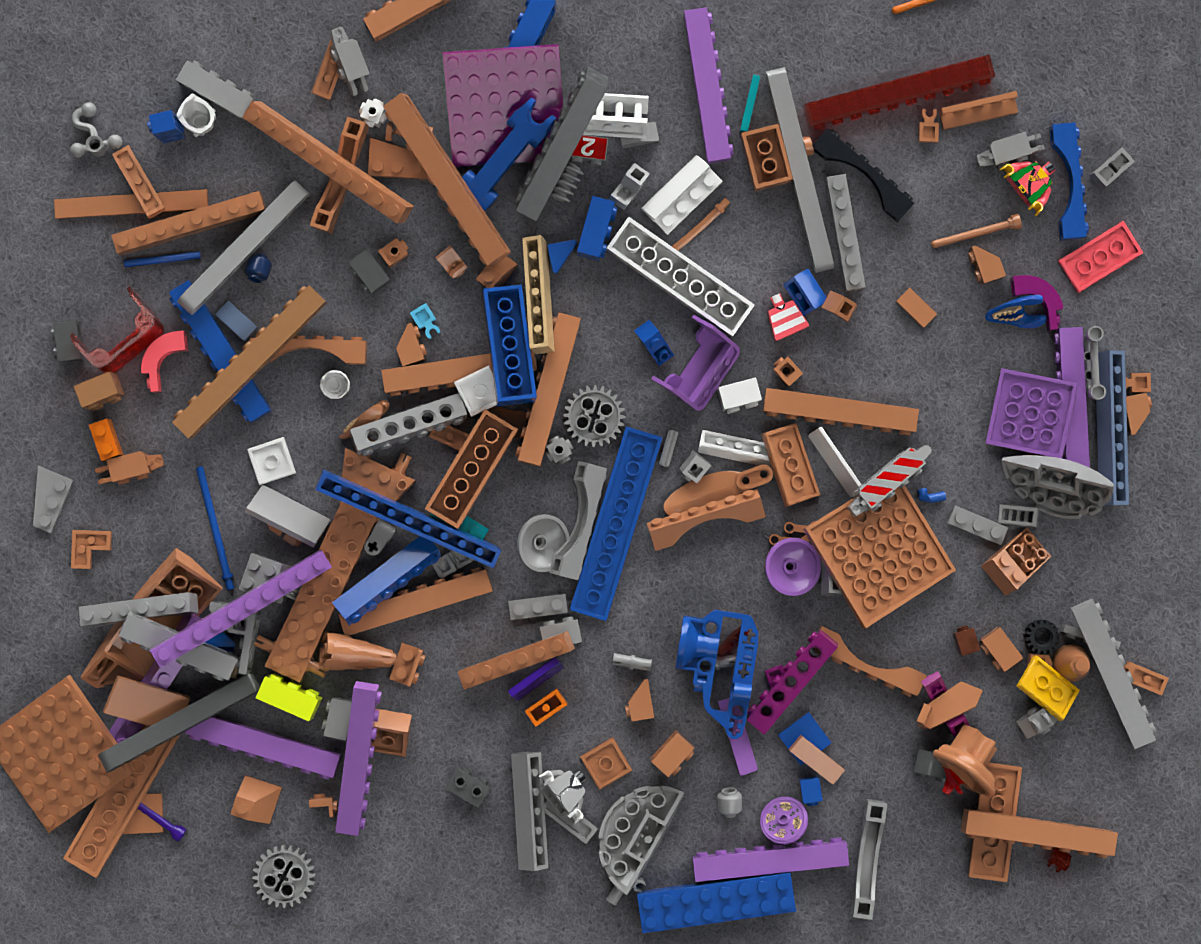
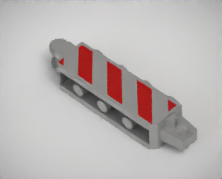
M924 445L917 450L910 447L903 450L853 492V502L847 507L852 516L855 517L869 510L875 511L882 505L880 502L884 498L888 500L895 494L894 490L899 487L901 489L908 484L909 477H915L923 471L921 467L926 464L924 460L932 452L931 448Z

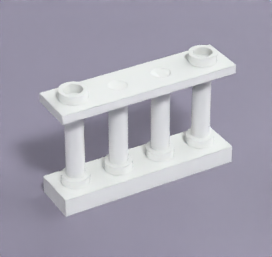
M605 93L596 109V115H593L583 135L646 139L648 118H642V114H647L649 96ZM603 112H615V116H603ZM623 113H634V118L622 116Z

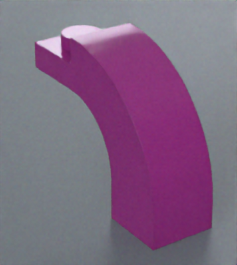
M1019 275L1011 277L1012 297L1043 296L1041 304L1044 307L1047 318V331L1057 330L1058 326H1060V316L1056 314V311L1063 310V304L1054 287L1036 276Z
M938 671L928 675L921 681L930 702L948 691ZM964 714L944 723L953 737L958 735L964 724L970 726Z

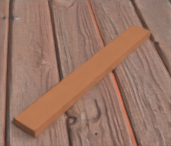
M207 189L157 193L166 209L163 212L191 211L209 206ZM135 194L54 199L55 219L145 214Z

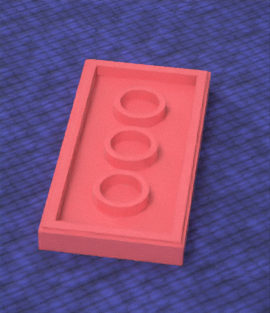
M1122 221L1058 260V263L1078 294L1143 254V251L1125 222Z

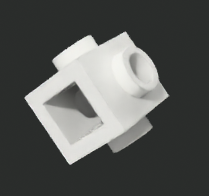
M368 99L366 103L363 102L359 110L363 122H366L371 128L374 126L380 128L381 123L384 124L387 119L385 115L386 110L383 107L384 103L377 99H373V101ZM372 108L376 110V113L373 115L370 114Z

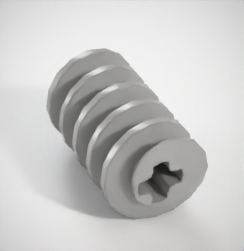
M569 161L563 170L564 173L561 174L560 179L556 183L552 191L553 193L549 196L561 203L570 202L567 195H574L570 189H577L574 181H581L577 175H584L578 166Z

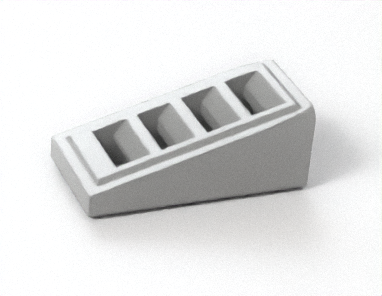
M1000 504L999 524L1038 528L1039 508ZM1005 509H1009L1008 520H1004ZM1013 510H1017L1016 521H1012ZM1021 511H1025L1024 522H1020ZM1029 512H1033L1032 523L1028 522Z

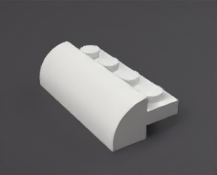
M696 155L641 209L668 235L723 181L710 169V166L702 158Z

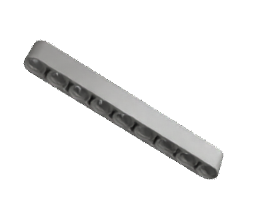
M296 180L293 181L180 296L177 302L188 313L193 315L306 200L310 193Z

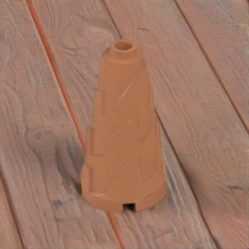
M327 631L322 636L321 643L324 644L319 650V668L321 670H363V668H390L391 665H395L396 653H393L392 649Z

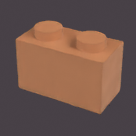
M997 626L979 640L981 642V650L986 655L990 654L993 658L991 663L997 670L1001 669L1003 672H1006L1023 659L1001 627Z

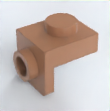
M451 246L435 257L452 279L463 275L467 268V265Z
M322 793L314 794V798L309 799V808L329 806V817H334L335 812H338V801H334V796L325 797V794Z

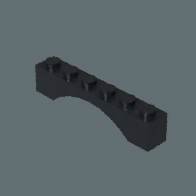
M827 128L812 145L814 152L825 161L845 163L862 172L877 190L883 211L898 223L913 206V198L907 192L902 193L893 180L889 179L888 181L878 167L873 168L864 155L860 154L859 156L849 142L844 143L839 139L840 135L832 129L830 131Z

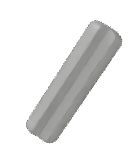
M668 431L659 462L660 466L669 467L678 436L677 431Z

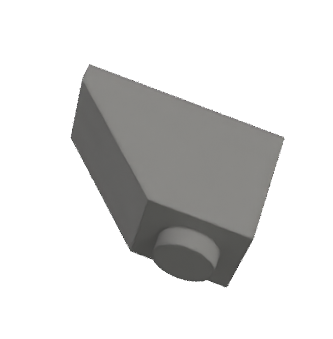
M647 122L646 139L620 137L622 149L659 141L656 122Z

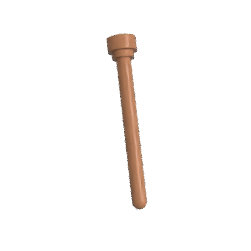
M1014 214L1007 218V221L934 240L931 242V246L937 248L1007 228L1021 229V218L1019 214Z

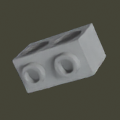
M1122 147L1090 174L1089 177L1102 190L1135 161Z

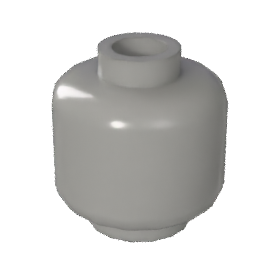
M735 788L722 789L717 795V809L719 813L727 818H733L736 814L742 811L741 793Z

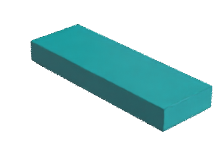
M753 74L739 133L748 132L760 81L759 75Z

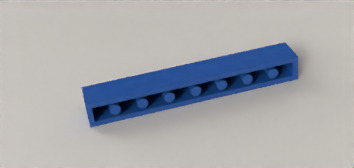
M187 280L169 292L172 296L169 299L175 308L178 307L182 312L179 314L185 324L188 323L192 328L190 330L191 335L195 340L198 339L202 344L200 346L201 351L205 356L210 357L212 360L210 365L217 373L220 369L223 368L225 370L230 365L228 362L236 355V352L205 303L191 315L177 302L180 296L193 284ZM253 379L232 399L235 405L239 404L242 408L240 413L245 421L249 420L251 423L272 411Z

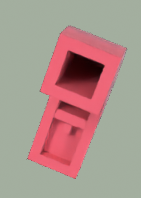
M175 331L164 334L153 341L146 350L142 359L141 374H149L147 387L151 389V392H162L160 366L163 360L172 353L188 351L187 332Z

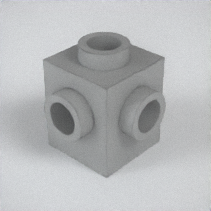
M556 436L548 441L549 445L546 446L548 450L545 453L550 462L554 460L555 463L560 462V464H563L570 460L569 456L572 455L571 450L574 448L569 439L564 440L563 437L559 439ZM558 446L563 448V452L560 454L555 451Z

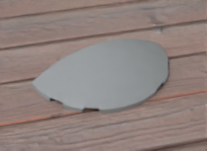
M1041 455L1011 456L1002 459L1004 474L1015 485L1014 491L1022 499L1030 497L1036 502L1035 508H1039L1040 511L1055 517L1079 519L1082 515H1095L1110 501L1114 491V484L1109 479L1077 462Z
M667 786L641 787L633 790L632 793L625 797H621L607 812L599 832V857L610 881L626 895L629 894L661 842L685 794L684 792Z

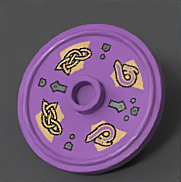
M778 797L764 807L760 818L761 829L765 836L774 843H793L801 838L807 829V811L802 803L792 797Z

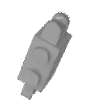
M342 27L331 30L330 34L333 45L330 46V55L332 60L336 61L339 68L337 69L339 78L344 83H347L352 96L357 95V88L353 81L355 79H358L363 92L368 91L364 76L370 73L358 42L354 39H349Z
M1026 132L994 141L989 145L987 151L976 156L977 164L979 167L998 166L1000 169L1013 161H1027L1031 154L1045 149L1044 145L1031 148L1029 144L1031 141L1039 140L1041 135L1035 134L1027 137Z

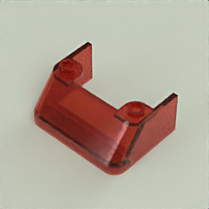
M130 286L127 288L129 296L142 310L134 317L137 329L109 352L103 348H95L90 352L74 333L70 335L75 347L93 366L103 373H117L164 332V326L160 319Z

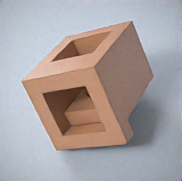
M396 238L378 250V252L389 267L392 268L409 255L407 252L409 247L403 239L399 241ZM397 248L398 253L392 254L391 250Z
M781 357L773 364L775 366L773 371L787 387L803 374L789 357L785 359ZM785 367L790 371L787 375L782 371Z

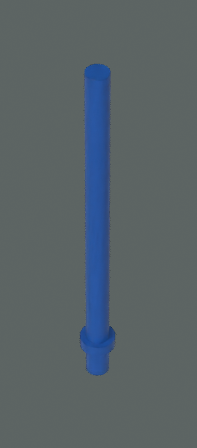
M203 466L197 467L196 472L223 573L221 577L225 581L227 590L234 589L233 573H230Z

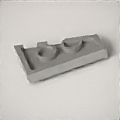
M38 465L33 519L34 527L49 533L53 532L75 480Z

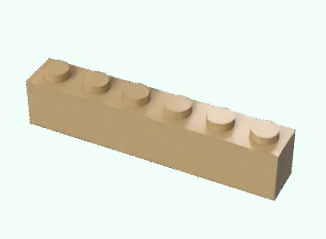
M541 235L525 237L522 239L529 347L535 354L555 352L547 241Z

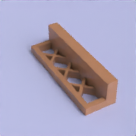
M1017 91L941 108L939 116L943 130L1017 114L1018 109L1015 100L1018 97Z

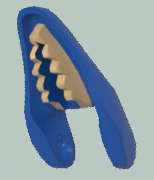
M1041 295L1018 297L990 309L985 315L986 320L989 322L1010 324L1020 328L1040 327L1047 320L1045 315H1028L1024 310V305L1042 303L1043 296Z

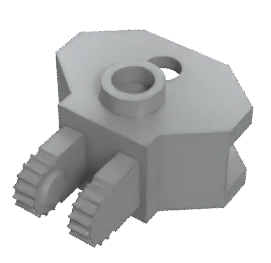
M1035 706L1028 710L1027 714L1017 720L1016 723L1025 734V738L1028 739L1038 734H1046L1058 719L1043 707Z

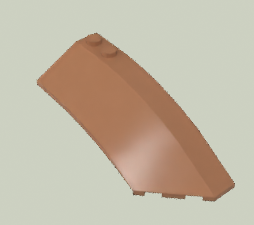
M175 548L132 600L190 592L197 594L199 613L195 615L199 616L223 590V587L191 557ZM183 616L147 619L175 630ZM124 622L113 625L81 675L82 680L95 688L114 684L117 675L135 681L143 680L155 661L152 653L140 648V644L135 642L129 644L121 640L122 637L119 636V632Z

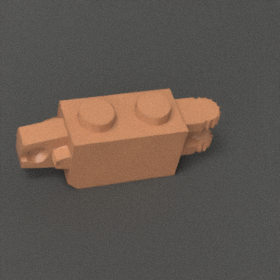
M139 451L108 459V465L96 468L95 472L103 473L108 470L111 477L101 478L98 480L99 485L110 482H118V485L130 483L129 479L137 478V480L148 478V474L165 466L162 454L148 456L145 452Z

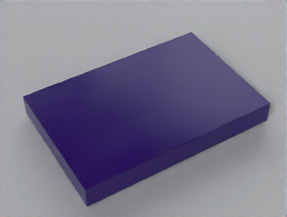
M553 657L508 690L512 698L519 701L565 667L556 657Z

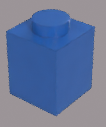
M819 777L798 779L802 803H807V806L819 805L818 802L823 801Z

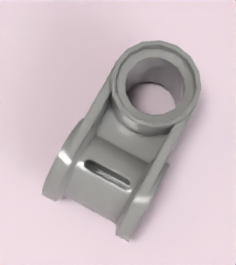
M379 519L364 545L365 551L371 556L379 555L392 538L396 528ZM377 542L378 550L370 552L369 544Z

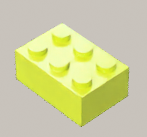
M276 673L264 677L256 695V699L307 721L314 718L323 697L318 696L319 692L313 689H302V685L295 681L289 683L284 681V677Z

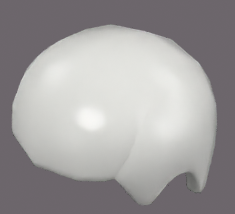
M331 370L321 378L320 389L330 399L342 398L349 391L350 381L347 375L341 371Z

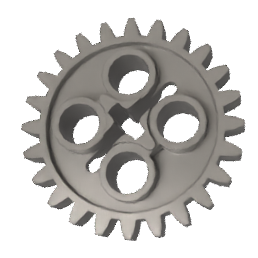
M594 385L593 390L586 386V392L579 389V396L573 393L574 401L568 399L571 406H565L569 413L563 414V417L569 418V420L564 422V425L571 426L567 429V432L573 431L572 438L578 436V443L585 440V446L592 442V447L594 448L596 442H598L602 447L604 440L610 444L609 438L616 439L614 433H621L618 426H624L620 422V419L626 418V416L620 415L625 410V408H619L622 401L616 402L615 399L618 395L616 394L611 397V390L605 393L604 386H602L600 391L597 390L596 385ZM586 399L592 400L593 408L589 410L584 409L583 401ZM597 400H600L601 403L597 412L600 418L595 420L593 430L589 433L588 430L592 420L589 414L594 413ZM603 405H609L612 408V412L609 415L602 414L601 407ZM579 418H586L588 420V425L585 428L578 427L577 421ZM598 423L606 425L607 429L602 434L597 433L595 430Z
M283 844L281 850H279L277 846H274V852L268 849L266 850L268 856L262 854L260 857L263 861H256L259 868H254L253 871L258 874L253 876L252 879L258 880V882L253 886L260 887L257 894H264L262 900L269 898L268 905L274 901L276 908L280 903H282L283 908L287 907V903L293 907L295 900L300 904L302 902L301 897L305 899L308 897L305 891H312L309 885H314L315 881L310 878L315 877L316 874L310 873L314 866L308 865L311 858L304 859L306 852L302 855L299 854L300 848L293 851V846L290 845L288 850H286ZM276 859L284 860L285 866L283 868L277 867ZM292 861L293 864L286 875L287 878L282 882L279 891L276 892L275 888L282 878L280 874L285 872L289 862ZM293 868H299L302 871V875L300 877L294 876L292 873ZM267 876H273L276 883L274 885L268 884L266 881ZM284 885H290L293 892L291 894L285 893L283 890Z

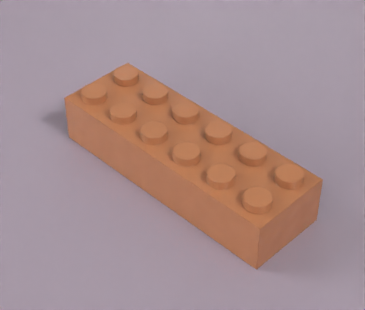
M484 410L425 509L459 529L519 430L489 411Z

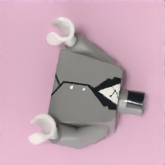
M549 770L539 775V777L543 778L544 785L538 789L560 817L569 814L568 817H573L575 824L583 818L581 808L585 789L581 783L586 779L584 774L580 771L573 774L570 770L565 773L562 770Z

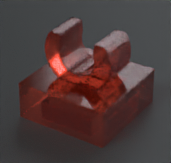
M1054 847L1051 850L1047 866L1050 867L1051 864H1055L1057 866V873L1061 870L1066 871L1070 867L1072 856L1067 852L1059 851L1058 847Z

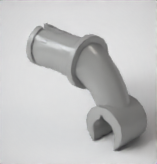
M639 877V879L633 886V889L638 893L642 892V890L636 886L638 883H642L646 886L644 879L641 877ZM614 886L606 900L613 905H617L623 892Z

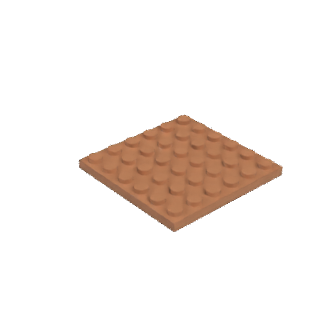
M906 486L901 489L899 487L894 490L895 494L888 500L884 498L880 502L882 505L875 511L869 510L853 517L847 509L854 500L852 498L803 529L863 629L956 571Z
M70 675L0 725V764L48 833L136 771L131 762L107 773L98 755L118 743Z

